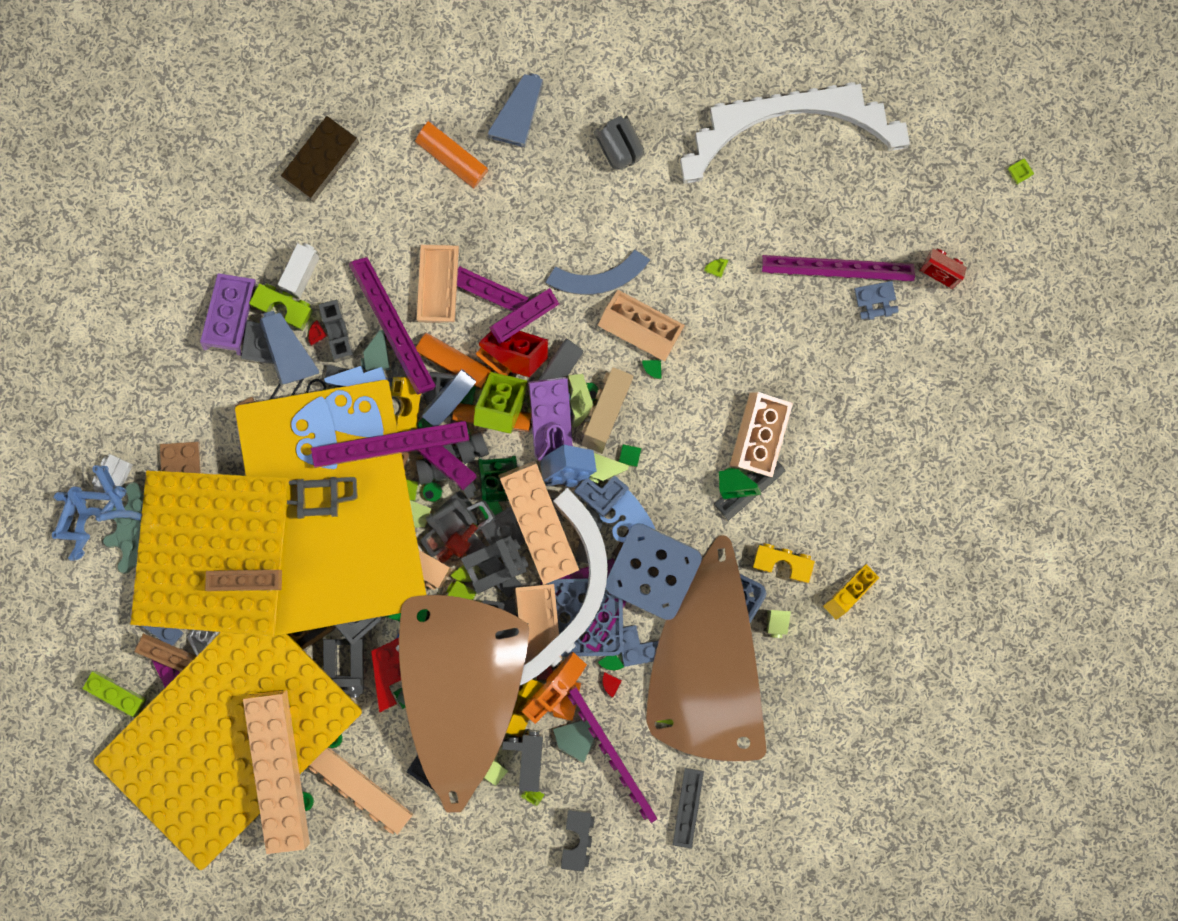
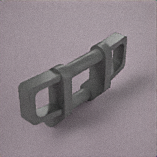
M331 477V479L291 480L289 485H297L298 501L287 500V505H297L298 519H304L305 516L322 515L338 517L339 503L354 501L358 498L357 479L355 477ZM353 482V495L339 499L338 483ZM331 487V507L305 509V488Z
M456 497L450 504L436 513H430L426 516L427 522L433 529L421 539V543L429 555L434 557L445 549L452 548L454 543L472 532L481 530V527L492 521L495 515L484 500L467 506L459 497ZM482 506L489 516L488 519L480 524L471 512V509ZM457 508L463 514L469 526L450 537L439 519ZM435 531L445 544V546L437 551H433L427 541V538Z

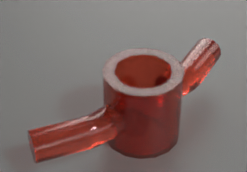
M472 523L462 535L454 532L445 543L444 547L448 550L439 557V561L445 563L453 555L461 558L471 545L467 540L479 527Z

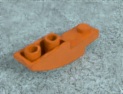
M572 652L548 676L547 682L520 710L536 724L547 711L551 712L578 680L587 664Z

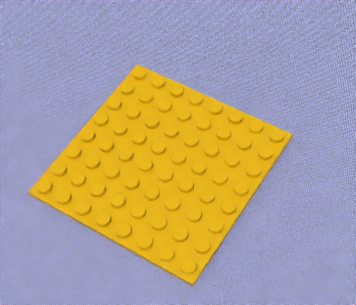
M146 470L130 625L274 636L279 590L205 591L206 571L281 570L289 478Z

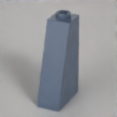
M533 73L523 75L488 132L490 139L526 147L543 85V79L539 75Z
M274 311L264 313L260 323L280 385L319 374L318 368L281 313L275 314Z

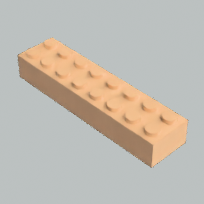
M287 690L249 694L243 699L266 854L305 850L310 844Z

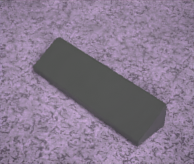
M566 338L538 380L567 378L584 351ZM528 394L524 402L530 406V399Z
M777 461L773 477L751 472L746 476L758 484L761 492H763L786 471ZM757 496L727 500L721 497L714 505L729 521Z

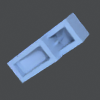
M361 366L324 378L327 385L339 388L387 380L382 367L364 373Z

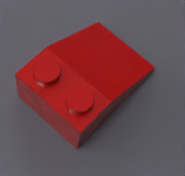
M933 248L919 271L950 289H954L963 281L967 267L963 265L961 260L957 258L951 259L946 256L947 253L945 251Z
M490 331L479 342V346L510 371L529 378L548 359V339L523 331H518L501 343H498L492 331Z

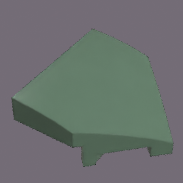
M581 720L553 729L558 748L564 754H568L582 763L586 761V757L595 744L596 739L593 738L588 729L591 727L589 722Z

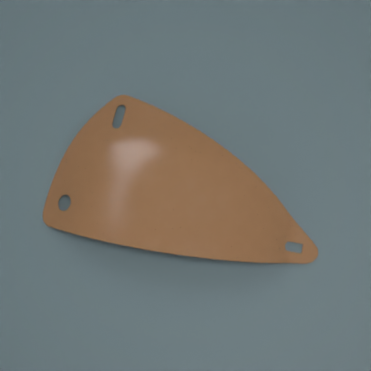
M721 535L715 539L701 561L676 616L666 620L651 672L646 722L652 736L687 754L720 761H753L762 759L766 754L758 672L750 621L731 540L727 536ZM725 548L726 558L720 562L717 549ZM672 719L674 722L672 727L661 729L655 727L656 721ZM740 737H747L750 740V746L742 749L737 745V740Z
M445 595L414 596L408 598L402 605L399 630L400 672L406 712L416 751L429 783L438 794L447 813L462 812L490 769L507 731L522 678L529 626L525 621L511 613L474 600ZM422 609H427L430 612V618L425 622H419L416 617L417 613ZM512 628L519 630L517 636L504 639H496L495 637L498 631ZM454 791L457 793L459 803H451L449 792Z

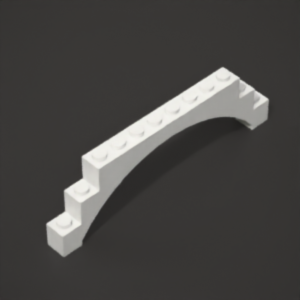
M855 82L846 83L844 87L828 86L825 90L813 88L807 90L806 93L794 91L788 93L787 96L775 94L771 95L768 99L756 97L749 102L737 100L730 105L718 103L710 109L713 130H710V128L700 129L695 135L698 155L695 156L694 153L686 154L680 160L683 182L686 184L702 181L705 169L721 148L742 131L770 118L800 113L837 117L864 128L887 145L888 151L908 148L910 142L906 122L900 123V121H893L887 125L884 104H878L875 101L869 102L865 106L861 84L855 85Z

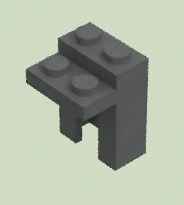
M509 536L505 539H500L492 545L461 558L477 594L527 572L526 567L529 565L525 557H520L518 550L521 548L516 538L512 539ZM500 555L506 568L478 580L472 567Z
M359 639L351 645V676H337V645H351L348 640H323V671L350 698L360 697V694L364 693V639Z
M528 730V733L523 734V741L517 736H508L503 741V750L522 751L519 791L539 792L543 734H540L539 730Z

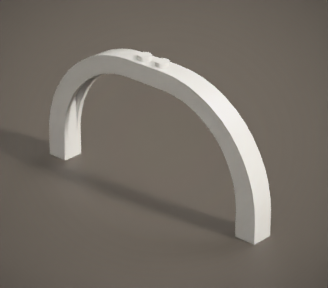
M568 488L552 504L570 522L581 538L589 565L588 588L584 602L574 620L541 653L524 665L520 685L535 678L550 665L554 667L562 660L560 657L562 653L566 651L568 654L576 646L574 642L593 621L605 592L607 557L601 533L589 511Z

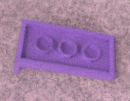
M217 274L200 340L203 350L216 347L234 350L237 355L241 356L240 345L250 309L249 303L253 297L256 285L255 279Z
M566 377L528 382L534 456L538 461L562 445L573 446L568 380Z

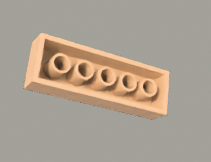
M529 462L498 475L543 585L578 571L579 568L536 462Z

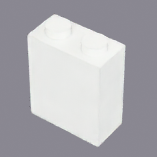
M297 243L278 283V286L284 292L301 298L319 260L314 247L306 243L303 246Z

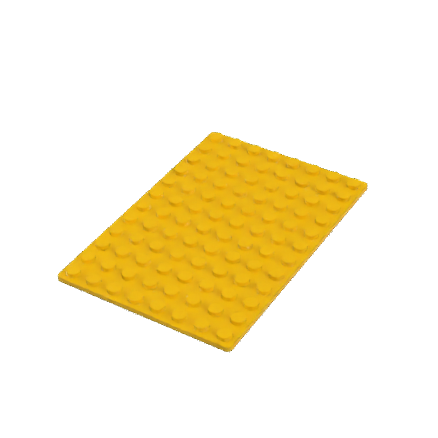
M388 380L254 402L235 407L246 476L289 478V481L297 479L322 480L331 479V477H355L357 479L358 498L354 501L339 503L338 517L322 515L305 516L304 519H298L297 505H287L281 561L282 590H279L274 636L401 613L403 603L408 598L427 595L402 453L337 464L336 469L314 468V465L298 457L296 447L302 439H314L315 433L311 432L307 436H299L294 433L291 426L295 415L307 404L318 397L326 399L333 392L342 390L347 392L352 398L351 407L348 408L349 414L354 413V403L359 397H370L378 406L383 425V435L398 433ZM338 395L335 398L337 406L343 407L346 405L347 398L344 395ZM368 401L360 402L359 410L363 413L369 412L371 404ZM300 419L296 423V428L299 431H306L308 422ZM335 431L337 443L370 438ZM309 443L303 444L301 446V453L305 456L312 453V445ZM353 482L338 483L339 499L353 495ZM289 485L287 500L298 501L297 485ZM331 487L305 488V509L331 507Z
M221 632L94 759V764L199 870H204L260 814L243 699L249 694L287 690L299 774L362 714V709L288 634L265 636Z

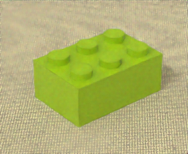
M490 372L475 407L474 425L511 434L526 398L527 380Z

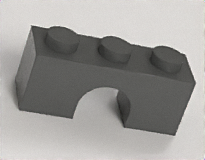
M336 299L318 304L329 336V345L334 361L340 362L354 358L340 302Z
M568 808L566 830L575 831L580 837V842L574 848L563 847L561 869L584 872V868L589 867L590 856L586 855L587 847L591 848L592 836H589V829L594 827L595 817L591 816V811Z

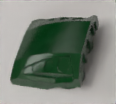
M516 456L485 460L478 458L482 500L488 502L509 501L498 475L518 467Z

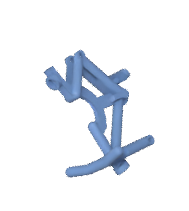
M95 465L92 468L105 492L82 491L80 487L74 486L68 492H57L54 495L55 500L64 501L65 505L55 531L52 532V538L76 540L75 548L68 557L70 561L79 560L85 554L82 549L90 539V535L84 531V525L90 516L95 515L98 522L114 518H131L141 521V513L125 510L121 499L127 491L123 487L115 485L108 466L100 467ZM85 499L109 501L103 509L94 507L87 509L85 505ZM77 509L80 516L77 520L75 532H68Z

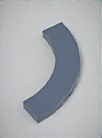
M634 249L631 255L619 266L595 275H577L555 266L545 283L567 293L580 295L602 294L630 282L647 266L650 259Z

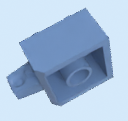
M568 445L560 446L543 457L540 463L542 479L548 486L562 484L567 487H575L579 482L588 479L590 475L597 472L593 450Z

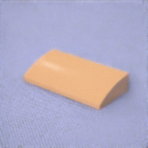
M421 245L417 302L418 322H455L459 246Z
M554 584L514 588L517 617L529 623V637L524 665L533 660L559 635Z

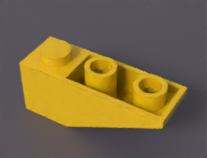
M867 564L864 565L823 607L837 620L847 613L879 579L878 575Z

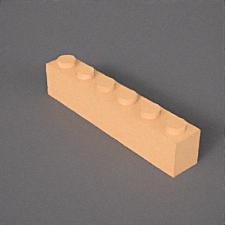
M330 748L324 750L308 766L315 774L319 772L323 775V780L327 784L337 786L339 788L338 792L346 798L351 797L354 800L353 804L359 809L363 810L365 808L370 812L369 816L374 821L378 822L380 820L384 823V828L391 834L395 832L398 835L413 816L412 812Z

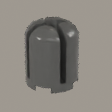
M627 115L624 118L622 116L614 118L607 122V125L603 127L604 129L599 131L597 128L593 132L610 166L615 170H623L628 166L634 165L644 155V147Z

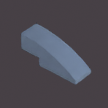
M461 369L437 393L436 398L424 409L422 417L433 426H439L462 401L476 383V380Z

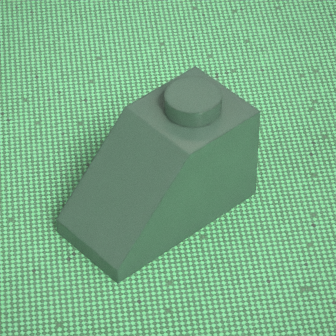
M380 330L363 352L364 357L361 358V365L363 369H366V372L380 367L384 371L390 370L386 336L384 331Z

